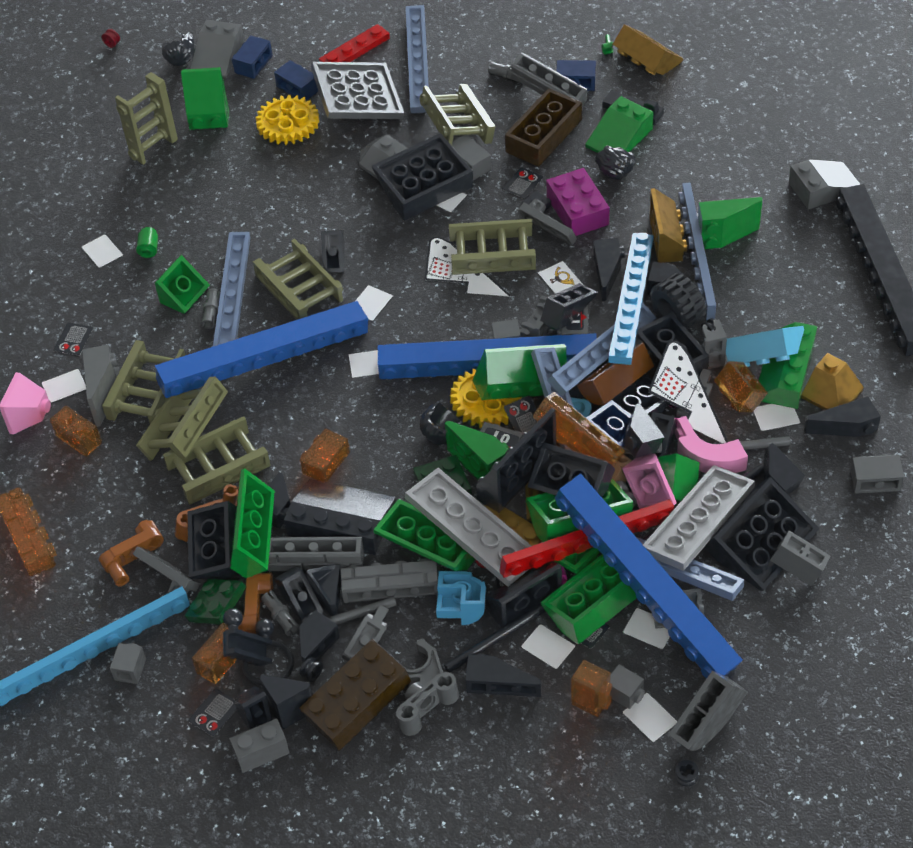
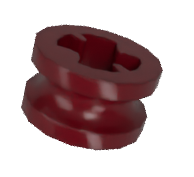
M107 29L106 33H103L101 36L104 44L110 48L115 47L120 42L119 34L113 29Z

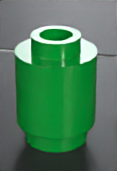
M145 227L138 233L136 252L144 258H151L157 253L158 234L155 229Z

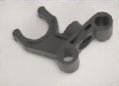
M419 639L417 646L419 652L428 657L427 662L418 669H406L411 679L409 683L411 686L405 693L406 701L396 711L400 730L408 736L419 733L422 728L421 718L437 704L450 705L459 698L455 676L449 672H443L436 648L429 645L425 639Z

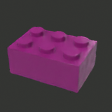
M584 168L546 180L547 198L551 200V205L562 223L572 229L575 236L609 225L610 207Z

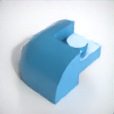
M439 571L437 618H461V625H468L478 621L484 614L485 582H481L480 579L473 577L472 572Z

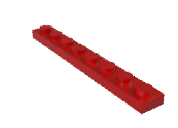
M668 499L618 517L632 533L643 532L652 526L661 525L673 511L674 505ZM577 530L502 556L499 571L503 578L511 575L516 576L525 570L539 568L548 562L562 560L574 553H582L586 549L592 548L585 533L582 530Z

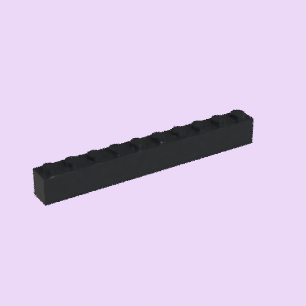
M860 184L840 188L839 197L836 198V205L842 211L843 222L848 225L850 238L854 239L856 251L862 257L863 267L868 270L870 283L874 284L876 288V297L883 304V313L890 320V328L897 336L898 347L902 348L905 356L913 355V290L865 185Z

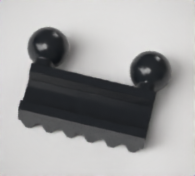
M236 608L228 609L223 615V621L228 626V630L223 632V656H230L231 659L236 658L237 661L243 660V662H249V664H255V666L272 664V659L266 657V646L272 644L270 636L274 632L273 622L266 618L257 621L255 625L257 635L238 629V626L243 621V615L240 610Z

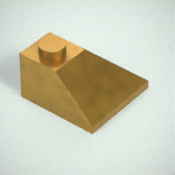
M827 353L814 368L801 394V398L823 410H827L854 401L863 391L864 387L846 362Z

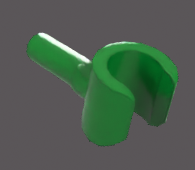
M607 34L605 35L606 43L601 45L604 55L614 53L612 48L613 42L610 41V35Z

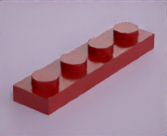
M376 24L319 58V62H351L390 39V34L379 24Z

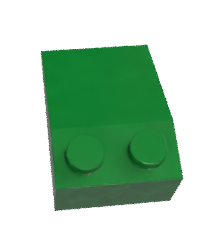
M221 67L181 70L189 129L228 127L229 107Z
M620 96L608 108L586 142L585 147L596 153H599L607 145L612 148L621 147L625 151L630 152L653 130V111Z
M762 197L699 202L698 221L704 249L722 248L759 230Z
M451 421L445 422L448 452L452 456L457 455L459 462L477 480L483 476L485 477L491 471L493 464L497 461L499 462L509 449L506 443H501L495 436Z

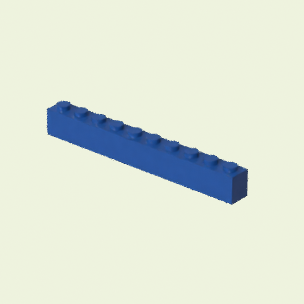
M358 301L348 303L155 365L156 380L165 398L177 396L204 386L209 377L216 376L219 381L368 333V317Z
M594 333L378 345L379 378L464 375L466 371L472 374L473 369L477 370L484 349L565 344L568 362L596 340L597 336Z
M579 474L559 489L555 497L558 507L563 512H567L572 518L574 526L585 533L591 546L597 548L603 554L605 562L610 567L616 569L622 582L634 590L637 599L642 604H646L658 623H662L665 626L671 639L683 647L686 656L691 661L696 662L706 679L712 671L726 676L742 662V658L582 474Z

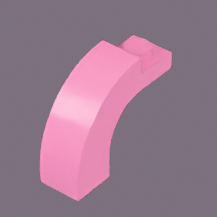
M686 416L677 419V428L675 429V436L678 440L677 452L682 456L700 462L699 471L707 473L713 465L734 473L747 469L748 455L739 439L724 444H710L701 440L696 435Z

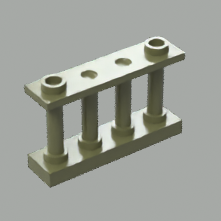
M152 72L145 76L147 88L129 101H126L119 95L115 97L116 109L120 115L129 149L128 154L133 160H137L143 165L146 163L144 151L161 139H166L171 143L178 140L165 81ZM150 96V103L134 114L132 108ZM154 111V118L137 129L136 123ZM157 126V133L141 144L140 137Z
M460 84L456 94L433 95L428 86L423 87V92L420 95V104L439 133L445 137L451 146L455 135L478 134L484 144L492 143L496 126L467 84ZM457 102L459 105L440 106L439 103ZM446 113H464L466 116L447 117ZM467 123H470V124L473 125V126H471V127H454L452 124H467Z
M532 219L449 224L450 241H456L457 254H451L452 275L536 270L535 249H528L527 236H532ZM518 237L520 250L507 251L506 238ZM498 238L499 251L486 252L485 239ZM465 240H477L478 253L465 254Z
M295 238L291 240L293 252L271 264H265L260 258L253 261L255 276L296 320L307 317L308 308L331 295L339 302L343 301V287L338 280L335 281L308 253L307 248L303 244L300 245ZM296 259L302 263V265L283 276H276L274 271ZM307 271L314 275V277L293 289L285 285ZM319 283L326 288L305 301L299 300L296 297Z
M136 340L102 405L106 419L115 421L118 413L123 411L147 416L151 424L167 398H165L161 388L159 391L134 387L133 384L138 378L157 382L155 372L141 370L146 362L161 364L174 358L149 354L146 351L144 341ZM184 349L179 350L176 358L186 356ZM130 395L154 399L151 408L124 403L127 396Z
M214 376L208 378L202 389L190 390L177 396L168 397L136 446L149 461L154 459L160 448H171L179 458H186L228 391ZM195 399L190 406H188L191 400ZM182 415H184V417L182 418V420H181L180 422H178V420L180 419V417H181ZM171 432H173L172 435H171V437H170L169 439H167V437L169 436V434H170Z
M244 416L200 436L186 458H179L172 449L163 454L168 471L177 468L186 484L182 485L189 505L224 489L226 485L238 482L241 470L244 468L250 473L255 474L271 466L265 447L263 446L255 450L245 435L249 433ZM235 439L239 440L247 453L238 459L233 457L226 446V443ZM217 448L227 464L214 469L205 453ZM195 458L199 460L207 473L196 479L193 478L185 465L186 462Z

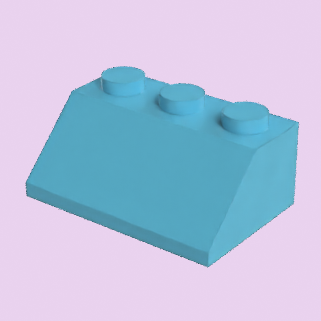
M804 327L782 328L728 338L726 343L728 366L737 364V369L749 367L750 362L756 361L757 365L770 363V358L775 357L776 362L789 360V355L798 354Z

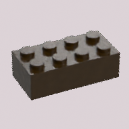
M548 88L505 134V152L539 167L582 120V102Z
M371 639L300 707V710L306 720L340 751L411 682V679L406 669L378 643Z

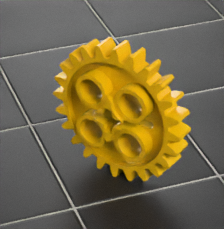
M288 95L286 99L280 96V100L273 98V103L267 101V106H261V111H257L256 125L259 134L263 135L264 139L269 138L270 143L276 140L277 145L281 141H284L285 145L288 144V141L295 144L297 139L303 142L302 137L309 138V133L314 134V129H318V123H320L316 105H312L311 100L306 101L305 97L299 100L298 95L294 98Z
M476 369L472 370V374L466 371L464 377L458 376V382H453V388H451L450 403L452 404V410H457L456 416H463V422L471 420V426L479 423L480 429L484 422L498 425L503 422L508 425L509 418L504 406L522 397L481 400L472 381Z

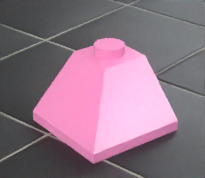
M17 372L0 403V411L9 434H16L41 422L51 407L46 390Z
M655 453L635 458L622 468L640 509L668 499L671 500L673 505L677 503Z

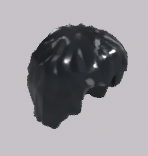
M190 32L183 34L180 41H172L171 44L166 41L162 44L163 58L173 66H183L194 57V37Z
M609 145L605 146L595 156V162L598 164L601 172L608 178L616 180L626 177L633 170L636 162L632 152H627L621 147L612 148Z
M437 401L421 415L419 426L426 439L431 440L436 445L447 444L445 422L451 421L463 426L464 422L441 404V402Z

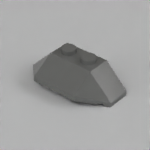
M386 134L361 149L359 167L377 178L372 165L408 148Z

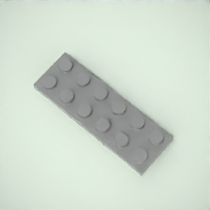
M713 465L647 539L643 546L656 560L684 571L755 488V481Z
M435 469L405 492L404 498L508 587L528 571L525 570L519 575L503 578L499 571L502 556L531 547V545L441 469Z

